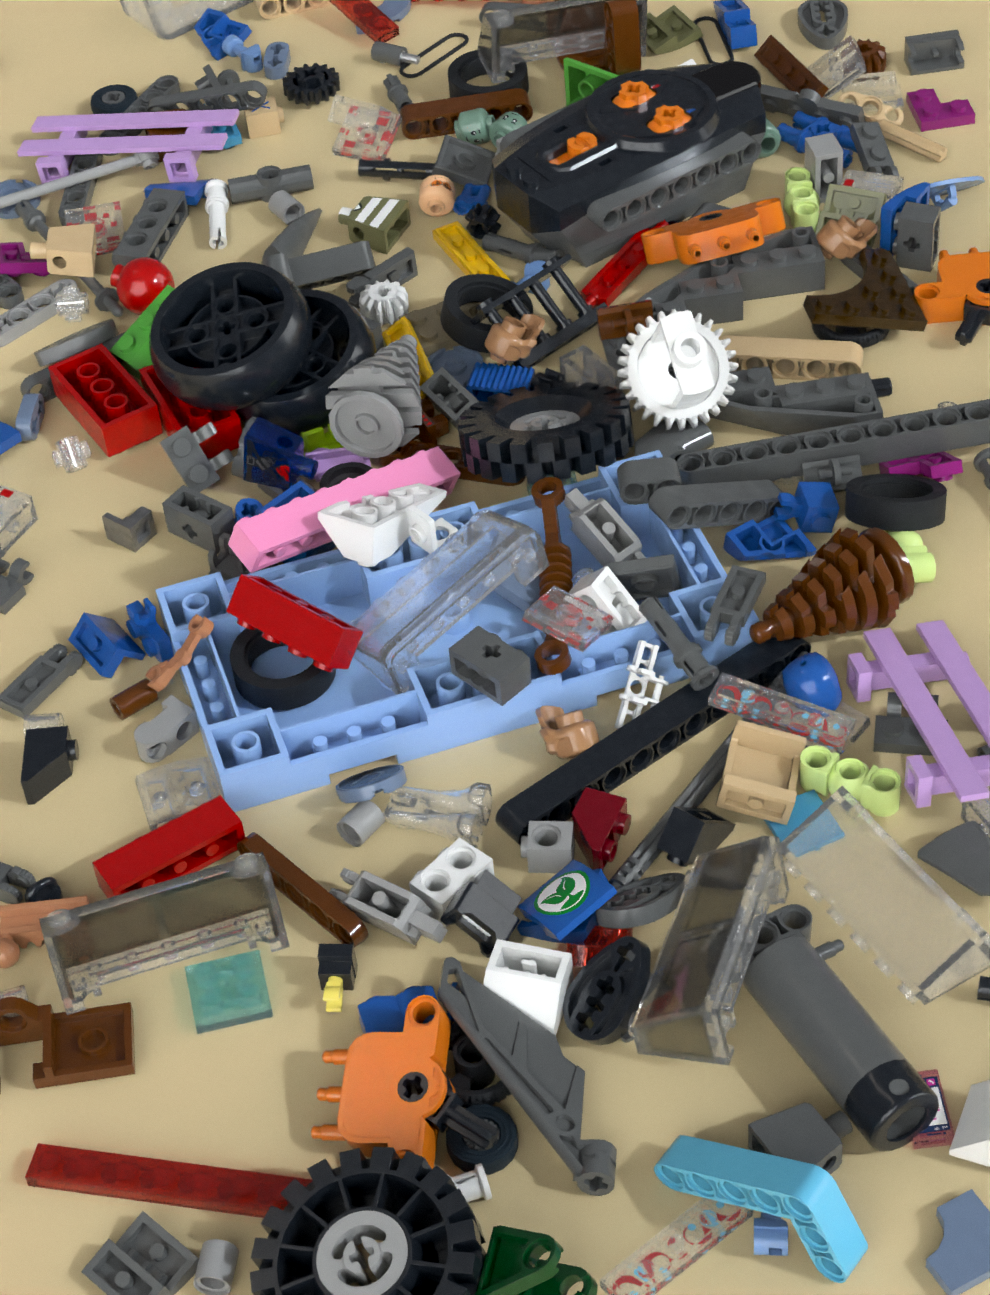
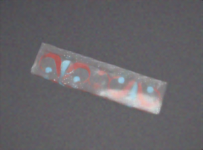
M723 672L708 697V705L783 732L805 737L809 741L842 752L855 726V718Z
M702 1198L600 1279V1287L608 1295H655L752 1217L753 1210Z

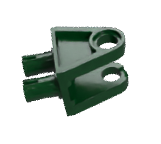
M500 1225L493 1227L476 1295H567L568 1290L580 1281L583 1282V1289L581 1292L577 1291L574 1295H597L598 1285L595 1279L583 1268L558 1263L561 1258V1252L564 1250L551 1236ZM550 1251V1256L547 1260L539 1259L544 1253Z

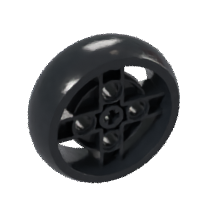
M234 262L206 269L180 284L159 307L149 335V351L154 371L170 393L186 404L209 411H232L260 403L284 388L303 366L312 342L313 323L310 308L304 295L294 282L271 267L252 262Z
M300 290L309 305L313 323L312 342L307 358L296 376L279 392L260 403L235 410L241 423L246 425L252 416L264 420L262 433L276 437L300 436L301 432L321 426L323 429L328 427V414L332 409H326L325 396L331 391H338V388L329 387L346 371L364 359L375 356L374 354L377 352L374 335L368 322L345 299L325 291ZM348 338L347 348L340 359L339 346Z

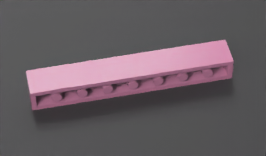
M439 446L427 451L420 450L411 457L403 460H394L389 465L379 469L373 468L364 475L353 479L347 478L340 484L329 488H320L314 494L303 498L296 497L280 507H270L263 513L251 518L244 517L234 525L228 545L248 571L253 573L333 541L318 520V511L345 500L350 502V505L362 503V496L370 494L375 497H388V490L417 483L446 490L447 496L452 493L461 472Z

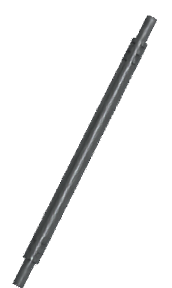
M802 651L798 657L808 654V652ZM782 671L760 696V698L770 702L772 706L770 716L774 714L787 698L783 685ZM759 703L751 707L742 718V721L761 726L765 725L769 720V715L758 717L753 715V712L759 711L760 716L769 714L770 708L765 704ZM733 730L612 876L609 883L614 888L639 880L662 852L657 847V844L673 808H697L722 778Z

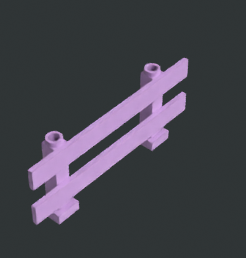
M239 109L38 116L31 127L32 133H62L58 139L24 140L17 154L18 157L48 156L38 157L35 163L41 183L43 184L68 176V168L75 155L176 151L175 153H166L163 158L169 182H196L199 175L195 164L202 150H222L228 139L227 133H211L212 126H232L235 124L240 113ZM188 127L185 134L85 138L88 134L87 131Z
M938 620L916 624V630L930 652L906 655L891 628L863 631V638L876 660L866 661L861 652L848 654L846 684L857 703L871 701L872 690L893 687L937 762L926 764L921 754L906 757L904 787L916 808L931 806L932 795L954 792L960 802L989 798L990 791L987 787L990 786V754L968 757L924 684L926 682L947 679L990 748V693L971 665L967 652L962 651L945 622Z

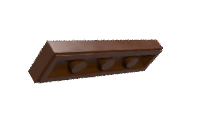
M772 35L767 38L754 54L788 90L800 94L802 89L807 88L816 91L821 97L829 90L823 82Z

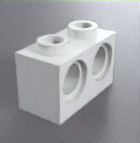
M608 566L580 578L564 597L572 608L583 613L579 616L583 622L586 620L593 622L592 625H586L593 631L595 637L643 624L647 621L639 611V605ZM602 624H604V625L608 626L609 628L606 630V629H604V628H602V627H600V626H601Z
M459 838L450 847L444 848L437 858L424 870H420L409 882L410 892L421 898L435 912L432 918L441 922L440 918L457 890L470 881L474 882L477 875L485 869L494 875L493 859Z

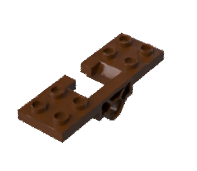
M18 997L0 999V1046L43 1040V1062L33 1063V1082L36 1089L135 1074L134 1014L131 1002L54 1013L51 1004L37 1006ZM7 1013L19 1014V1016L7 1017L3 1015ZM0 1077V1094H1V1077Z

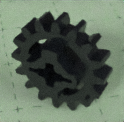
M314 63L310 67L307 64H304L303 68L294 67V72H287V77L282 79L284 96H287L289 101L295 100V104L302 102L308 106L311 102H315L318 105L320 101H329V96H337L336 91H340L339 73L335 72L334 67L328 69L327 64L320 66Z

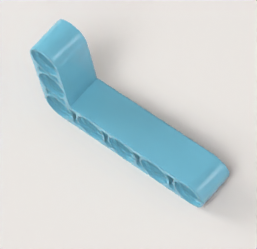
M679 1135L654 1166V1172L658 1179L675 1191L790 1219L815 1267L822 1275L836 1283H843L848 1279L868 1250L867 1241L836 1181L826 1170L817 1165L691 1136Z

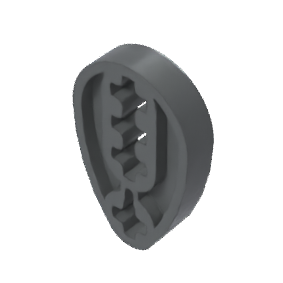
M807 0L798 8L799 30L809 43L822 50L833 49L846 35L848 8L839 0ZM820 11L824 12L826 22H822Z
M109 319L47 345L34 352L39 366L43 367L103 343L118 335L119 332L114 320Z
M667 873L616 887L615 889L618 893L595 911L596 922L602 927L620 929L638 927L661 919L685 901L688 894L685 875L682 873Z

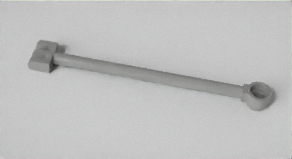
M158 152L134 153L129 157L0 197V209L17 204L18 202L21 203V200L40 197L134 166H143L144 170L155 168L159 165Z

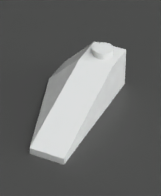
M421 483L388 490V497H375L370 494L362 496V503L350 505V502L346 500L337 502L318 511V520L344 558L357 561L360 566L373 567L390 557L410 536L407 508L414 505L429 516L446 498L447 491Z

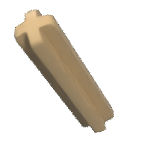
M885 119L878 122L884 138L936 162H942L947 157L948 149L945 146Z

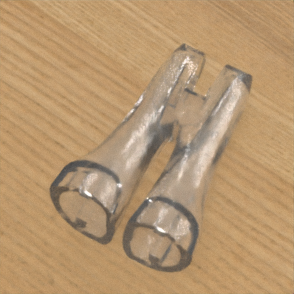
M481 782L459 790H430L402 786L391 793V802L386 805L383 815L387 823L399 829L422 830L442 836L453 842L461 838L475 848H478L483 836L482 825L487 826L491 815L492 790L490 784Z

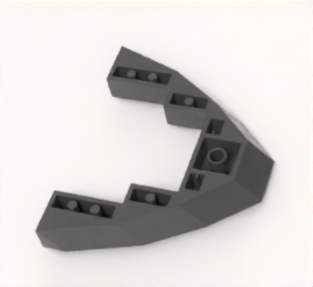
M812 226L782 230L764 237L765 243L757 248L694 264L644 294L636 302L651 300L653 319L658 322L657 315L660 311H663L665 316H668L672 309H676L677 312L689 310L692 312L693 318L698 313H701L702 325L710 319L713 320V324L743 320V301L825 290V258ZM627 336L602 340L609 370L617 375L619 369L625 368V366L618 364L617 360L620 356H627L620 351L623 344L631 345L626 339ZM769 366L729 372L738 376L736 383L728 384L735 389L733 395H724L729 402L726 407L718 405L721 411L718 416L708 412L710 418L781 435L883 418V410L868 372L775 386ZM668 368L669 374L676 378L674 368Z

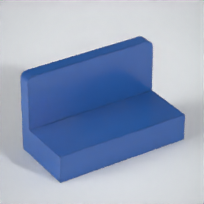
M85 612L68 639L102 677L112 678L124 656L143 660L146 655L115 620Z

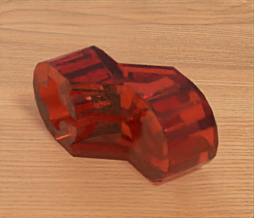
M594 926L584 942H567L566 952L572 953L573 967H584L592 957L609 944L624 936H633V928L615 929Z

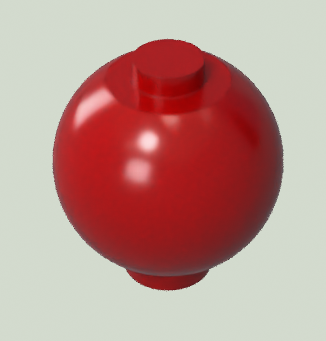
M150 257L133 259L125 266L121 264L116 265L110 278V284L117 288V295L123 306L138 315H141L167 285L175 289L173 276L167 266L159 260Z

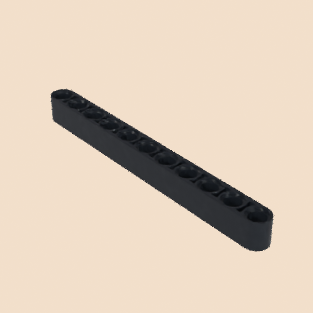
M772 636L770 640L762 644H757L754 641L716 665L719 670V676L708 687L695 691L690 683H688L507 801L497 812L496 824L520 845L521 836H528L529 821L569 820L572 818V812L586 787L606 793L611 792L735 710V699L731 692L722 691L718 694V699L721 702L728 700L730 702L729 705L718 702L716 695L721 689L734 688L738 690L741 695L739 706H741L744 696H749L751 699L768 688L777 675L790 662L796 659L802 651L810 653L811 644L803 638L793 637L791 640L777 641V638Z

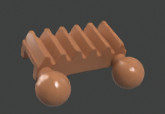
M88 896L0 906V968L6 969L14 966L20 958L19 946L25 949L28 942H33L37 947H41L43 940H47L51 945H56L57 940L62 938L65 941L66 953L76 960L86 959L94 951L95 941L90 934V903Z

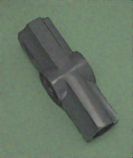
M309 164L280 169L272 165L260 168L257 174L227 179L232 204L258 199L269 203L271 196L280 190L290 194L314 189Z

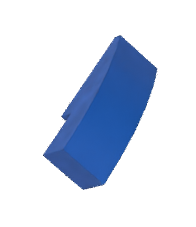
M742 0L713 1L718 22L730 48L738 49L757 46L756 24L750 19V8Z

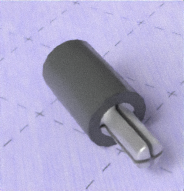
M376 41L371 49V58L382 64L388 63L402 66L406 62L416 65L420 62V56L409 54L406 47Z

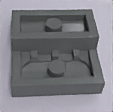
M142 1211L116 1244L108 1239L81 1272L107 1295H175L196 1273L199 1258Z

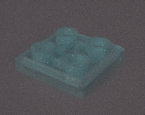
M259 950L185 966L197 1034L273 1017Z

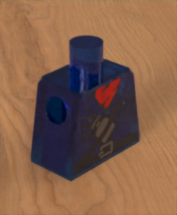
M257 417L244 436V481L287 490L294 485L299 475L313 479L317 473L319 463L316 460L303 456L304 440L301 436L263 418Z

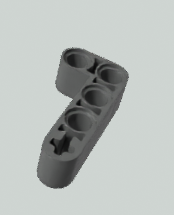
M369 241L355 242L289 259L287 254L279 253L268 256L261 261L262 265L276 269L284 274L300 290L313 289L350 280L355 276H364L366 272L376 267Z

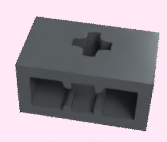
M906 201L902 211L896 213L893 228L898 230V235L894 239L892 253L897 254L896 263L898 267L931 272L938 256L941 207Z
M443 367L420 386L421 391L432 402L433 407L440 414L442 413L457 430L460 415L465 410H470L471 405L479 402Z
M182 485L162 503L168 532L207 551L212 549L218 554L220 552L219 537L224 532L232 535L235 525L232 507L185 485Z
M480 626L475 627L449 648L451 673L501 706L532 683L529 657L522 650L513 648L502 641L498 635L490 633Z

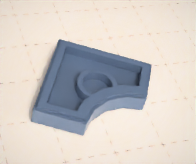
M972 1189L937 1207L936 1216L943 1228V1239L939 1248L926 1259V1268L947 1295H960L990 1278V1211Z

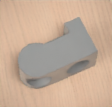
M170 695L161 702L163 711L151 721L140 724L134 731L138 754L142 761L147 763L159 762L200 732L195 710L173 695Z

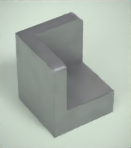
M143 506L123 520L108 512L102 516L107 539L135 553L157 534L152 511Z

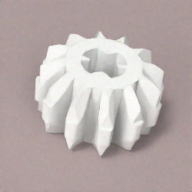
M388 279L384 282L376 280L374 285H365V290L360 292V313L364 317L381 323V326L387 323L393 325L394 321L399 320V316L408 314V293L405 287L400 286L399 282L390 283Z

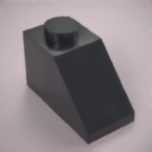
M68 726L26 729L20 782L28 805L36 804L72 776L73 761L79 759V746L77 739H71Z
M674 807L657 847L667 852L666 858L677 865L687 867L688 864H703L729 836L736 824L706 808Z

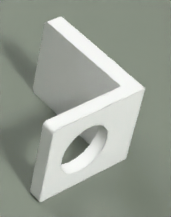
M414 505L407 508L411 541L432 556H435L463 537L460 530L443 518L434 521L433 518ZM444 530L449 535L445 539L437 540L436 531Z

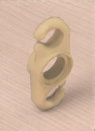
M854 91L843 92L837 99L839 102L851 99L855 102V105L862 108L865 105H874L878 112L874 115L864 113L866 122H880L882 119H885L899 126L904 120V113L900 108L895 109L897 119L894 121L888 120L886 114L893 111V107L883 104L880 98L873 95L867 96Z

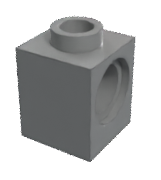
M529 821L528 836H521L520 844L521 858H527L529 873H558L574 859L575 837L573 821Z

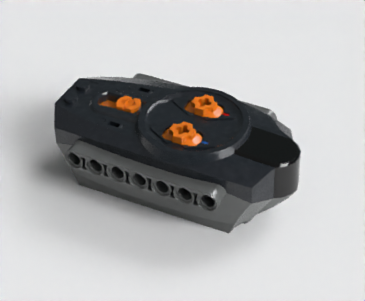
M725 61L722 63L667 67L658 70L646 69L612 78L599 86L592 95L509 132L503 137L500 143L501 152L492 159L497 207L520 227L523 233L532 241L541 243L547 249H561L564 252V256L570 254L571 260L577 261L581 266L587 268L617 253L637 232L645 228H652L664 220L667 222L671 220L682 221L692 216L703 203L717 204L745 190L753 163L761 153V142L766 132V112L761 98L760 72L754 66L744 62Z

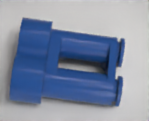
M465 184L461 195L455 199L454 212L458 215H465L470 209H474L477 203L481 206L488 205L487 200L491 193V187L487 184Z

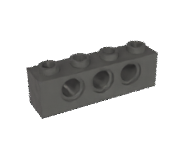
M152 189L148 198L144 200L140 211L134 216L129 229L124 232L118 247L113 250V265L121 264L125 266L129 261L139 257H150L160 262L162 261L189 215L185 191Z

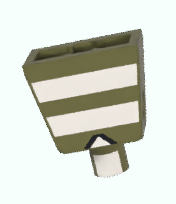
M366 196L363 197L354 209L342 207L338 216L340 224L348 225L349 238L353 243L369 241L372 250L383 254H388L411 224L408 200Z

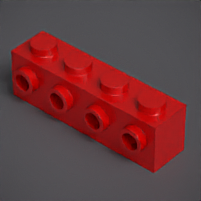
M240 575L226 612L238 618L236 623L251 630H256V628L261 630L264 639L273 643L281 644L282 642L288 645V652L302 658L308 656L314 659L313 665L327 672H332L334 668L348 670L363 634V631L259 576Z
M219 795L92 862L98 885L120 914L237 851V843L245 838L243 824L223 797Z

